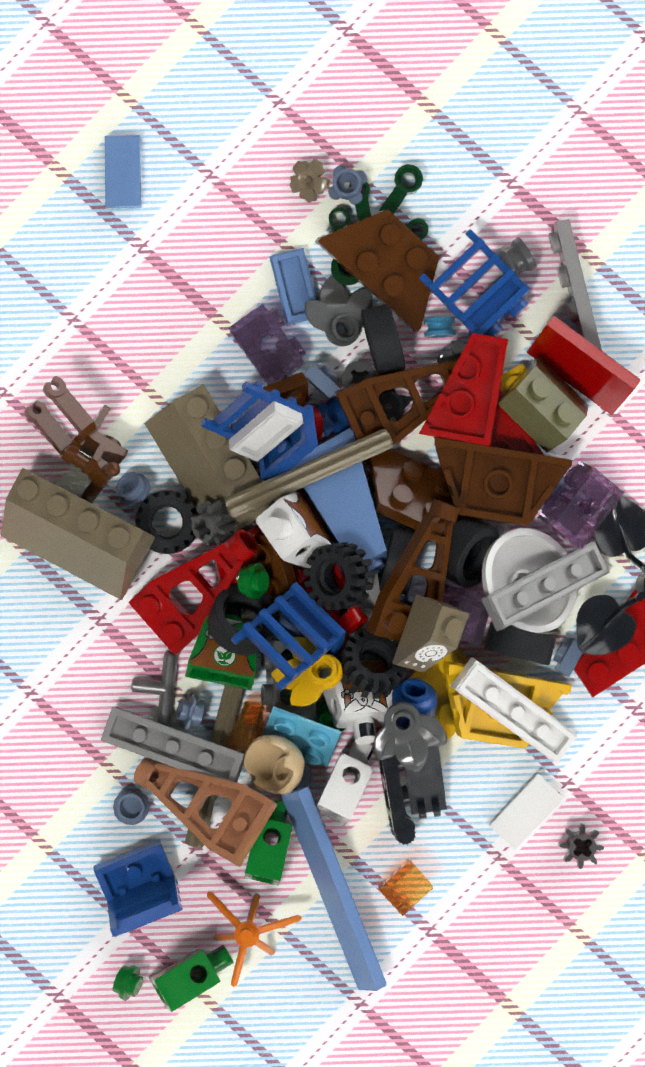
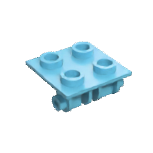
M273 706L263 735H277L288 738L298 746L306 763L327 767L341 731Z

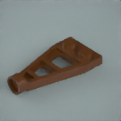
M459 358L368 376L334 392L356 441L379 430L386 429L392 438L393 445L399 443L428 418L440 395L439 393L429 401H422L415 386L416 381L433 374H438L445 386ZM395 388L408 390L413 401L410 411L397 421H389L379 402L380 394L385 390Z
M433 499L429 512L425 513L377 597L366 629L367 632L400 641L412 605L401 602L400 595L408 580L414 575H420L426 579L425 597L443 602L452 531L457 521L460 507ZM426 541H433L436 543L432 566L430 568L417 566L416 559Z

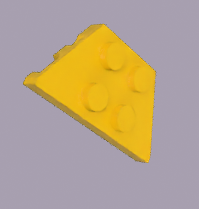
M444 661L443 669L456 734L462 739L525 749L529 743L451 687V684L466 664ZM488 668L551 716L553 714L550 711L562 694L567 696L572 689V685L564 681Z

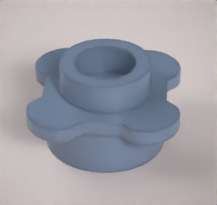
M337 166L333 170V186L328 189L330 198L333 200L340 198L349 200L352 205L359 204L363 199L361 194L362 186L367 182L366 173L362 170L355 171L353 169H346L345 166ZM350 182L351 187L345 188L344 184Z
M188 692L185 699L179 701L176 719L180 720V727L188 730L190 726L197 728L200 725L204 714V700L198 699L196 695Z

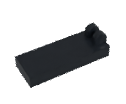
M439 746L428 747L426 763L419 772L405 768L411 814H419L420 819L427 818V812H433L434 817L441 816L440 810H447Z

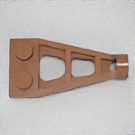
M147 757L139 763L134 773V782L149 789L210 851L238 867H241L277 806L273 800L244 784L184 769L180 770L172 766L160 764ZM179 781L187 782L199 788L187 808L171 797ZM213 795L227 798L232 802L230 809L218 828L209 827L199 815V811L207 798Z

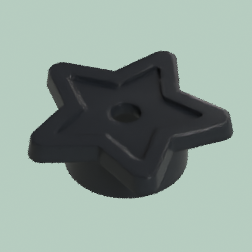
M395 389L385 390L379 396V402L384 413L387 414L388 420L395 416L399 420L404 416L403 410L412 401L410 396L399 395ZM391 403L393 405L392 409H387L386 404Z

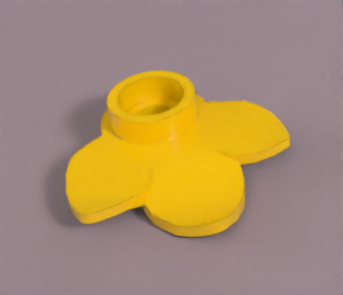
M293 637L310 655L317 650L306 637ZM325 654L286 687V689L292 690L290 697L291 705L301 707L311 705L320 698L324 690L332 689L338 685L343 676V668L340 661L333 655ZM293 655L294 659L287 662L295 668L301 662ZM278 668L271 673L277 683L285 677ZM324 668H330L331 674L326 678H321L320 672Z

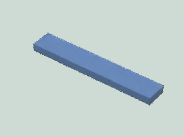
M296 787L286 795L280 794L358 990L378 991L387 986V982L310 789L308 787Z

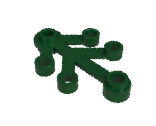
M406 164L396 171L394 177L395 188L379 211L388 209L394 215L405 197L416 193L421 188L423 175L418 167ZM405 175H411L415 179V184L411 187H406L402 184L401 179ZM367 182L363 184L366 192L362 195V201L355 205L358 221L371 215L368 201L370 187ZM335 208L329 214V224L334 231L343 228L350 222L349 213L343 208ZM337 213H342L346 217V221L342 225H336L332 220L333 216ZM416 218L411 220L409 224H404L410 230L414 224H421L424 227V233L417 236L421 240L428 234V225L423 219ZM334 259L332 260L331 273L336 281L347 286L359 282L351 274H345L341 269L342 266Z

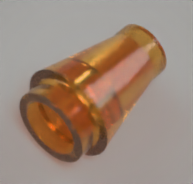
M251 701L244 702L242 711L227 738V741L230 742L229 748L245 753L252 741L262 736L263 712L265 709L263 705Z

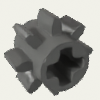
M220 500L212 504L206 501L196 506L198 514L191 517L194 535L199 540L205 542L207 546L214 542L217 545L224 543L230 538L229 532L236 529L235 517L230 516L226 506Z
M580 823L579 831L574 833L566 828L565 832L569 836L567 841L558 843L559 847L567 848L569 852L564 856L563 860L569 862L573 858L577 859V867L579 869L583 868L584 861L587 860L597 864L598 862L594 854L596 850H604L603 845L596 844L594 841L599 832L594 830L588 835L585 833L586 828L583 823ZM579 838L582 841H585L587 838L589 839L586 844L588 848L587 853L583 854L580 851L575 854L573 853L576 849L575 839Z

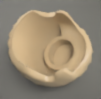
M263 735L254 739L248 746V749L245 751L243 766L253 777V785L256 788L274 794L286 795L299 785L305 761L298 746L288 738L277 735Z

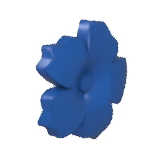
M328 399L327 403L323 402L316 406L322 415L323 433L326 436L330 435L333 430L338 435L350 428L337 399Z

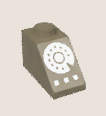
M416 594L392 663L420 672L426 671L457 649L469 613L444 602Z

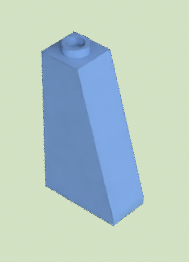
M348 428L317 446L291 469L356 441L351 428ZM362 462L300 488V491H303L321 518L334 544L348 542V544L358 545L356 550L363 549L366 552L363 560L370 559L372 565L367 567L368 572L374 571V574L383 569L384 563L387 561V550Z

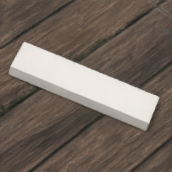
M473 657L470 658L451 684L453 689L556 764L559 763L578 736Z

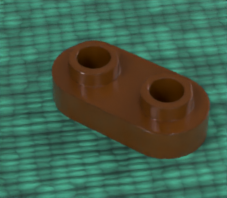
M262 534L255 538L259 550L253 555V558L257 563H261L268 573L269 587L265 592L271 599L275 600L279 595L285 594L291 585L297 582L292 563L280 558L269 540Z

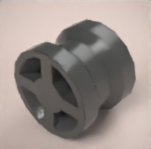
M519 237L512 241L510 247L506 249L500 248L494 252L518 277L521 272L525 270L531 271L537 267L531 252Z
M364 361L350 363L343 371L342 387L344 388L365 377L377 375L375 369Z

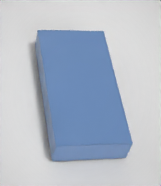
M140 135L105 136L106 208H142Z
M304 248L269 256L286 326L308 321L305 313V302L317 299Z

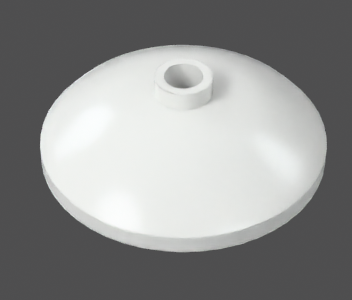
M518 528L502 534L490 545L484 557L482 584L485 595L487 596L563 557L567 553L552 537L536 529ZM577 590L510 625V627L538 634L556 629L571 614L575 605Z

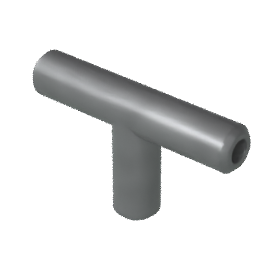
M173 653L164 654L161 681L134 678L131 684L132 692L159 695L156 722L165 725L171 723L178 660V655L175 656Z

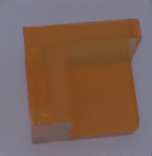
M410 858L378 885V890L402 916L433 889L432 883L415 866Z

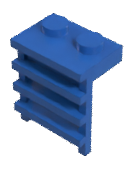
M469 229L465 235L474 244L434 282L424 273L419 277V280L469 330V337H471L472 333L496 337L503 330V327L500 325L501 322L509 315L513 318L517 317L529 305L525 299L529 297L531 288L485 244L481 237L479 238ZM481 250L488 257V260L448 298L440 288ZM495 265L504 275L463 313L455 303Z
M258 381L254 384L245 382L241 385L244 393L213 420L206 417L201 420V427L230 439L273 401L302 413L303 424L259 460L261 480L266 481L290 470L318 446L313 406L307 404L301 407L297 405L295 398L290 396L286 400L280 397V392L276 389L268 392L263 389V384ZM258 399H261L249 411H247L242 417H240L234 424H232L230 427H227L243 412H245L251 405H253Z
M295 582L285 594L279 595L267 609L263 608L255 619L250 623H245L242 629L231 638V641L237 645L247 637L285 675L284 678L276 683V687L282 691L323 655L330 654L336 657L342 651L346 631ZM279 610L317 650L310 655L272 615ZM261 624H264L301 662L297 667L293 668L256 630Z
M160 839L93 866L95 876L107 900L110 932L113 937L183 910L180 903L181 897L179 895L178 880Z

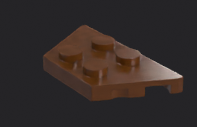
M388 209L374 213L360 221H355L327 235H322L314 241L383 304H388L391 311L414 332H418L421 329L431 291L419 280V277L424 273L433 282L439 256Z
M435 438L434 446L452 503L461 508L459 515L529 526L573 462L571 459L441 438Z
M392 449L370 458L371 472L369 478L371 487L375 492L373 502L377 513L416 530L425 513L429 512L433 499L453 504L442 472ZM458 515L456 523L467 516Z

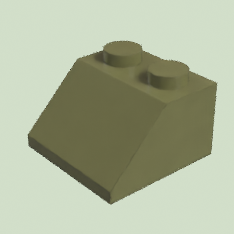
M539 355L534 358L497 403L547 453L572 435L586 418L589 406Z

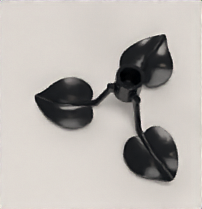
M620 492L612 493L601 505L594 522V539L599 550L604 555L616 557L625 553L626 558L640 568L642 573L638 576L635 584L637 594L620 606L609 595L592 596L581 605L576 618L578 648L585 654L604 655L626 646L634 636L636 622L631 615L624 611L645 599V564L631 552L639 551L645 547V511L624 497Z

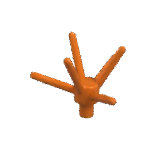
M213 892L207 893L208 899L235 927V932L215 934L213 939L215 941L235 940L240 945L231 979V986L233 987L238 984L248 947L255 945L269 955L275 954L273 948L259 939L260 934L297 923L302 919L300 915H295L258 927L254 921L260 894L255 893L253 895L247 920L240 922Z

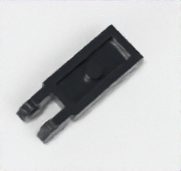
M396 755L385 760L378 759L389 826L391 827L390 830L399 844L408 845L416 837L415 823L405 810V806L410 805V797L406 784L401 785L399 772L404 771V767L398 761Z

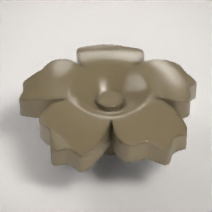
M313 159L310 163L308 161H297L293 166V171L296 175L291 176L289 186L293 193L300 192V198L306 202L317 201V194H323L326 189L330 188V180L326 177H320L325 173V169L323 168V162H320L318 159Z

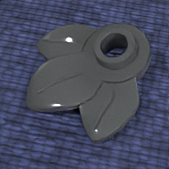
M333 276L329 277L322 285L319 301L311 300L305 302V313L310 324L314 328L324 331L327 339L339 347L351 345L356 341L359 336L360 325L363 324L361 311L372 308V297L369 290L362 289L349 295L344 286L336 281ZM338 323L343 324L346 328L344 336L336 331Z
M398 702L387 709L384 716L385 725L376 733L374 738V749L379 760H385L396 755L403 767L419 772L426 763L428 747L445 745L447 743V736L443 726L434 716L419 714L417 708L412 704ZM401 716H405L410 721L406 726H399L396 724V720Z

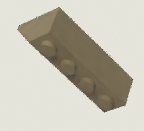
M204 384L175 400L144 423L195 507L206 501L212 504L218 500L225 505L227 497L262 482L249 458L229 449L228 438L201 427V420L205 417L213 420L221 413ZM273 500L235 517L236 529L229 532L230 537L237 530H244L255 523V519L274 504L275 501Z
M23 467L5 501L1 531L3 538L120 600H123L155 539V536Z

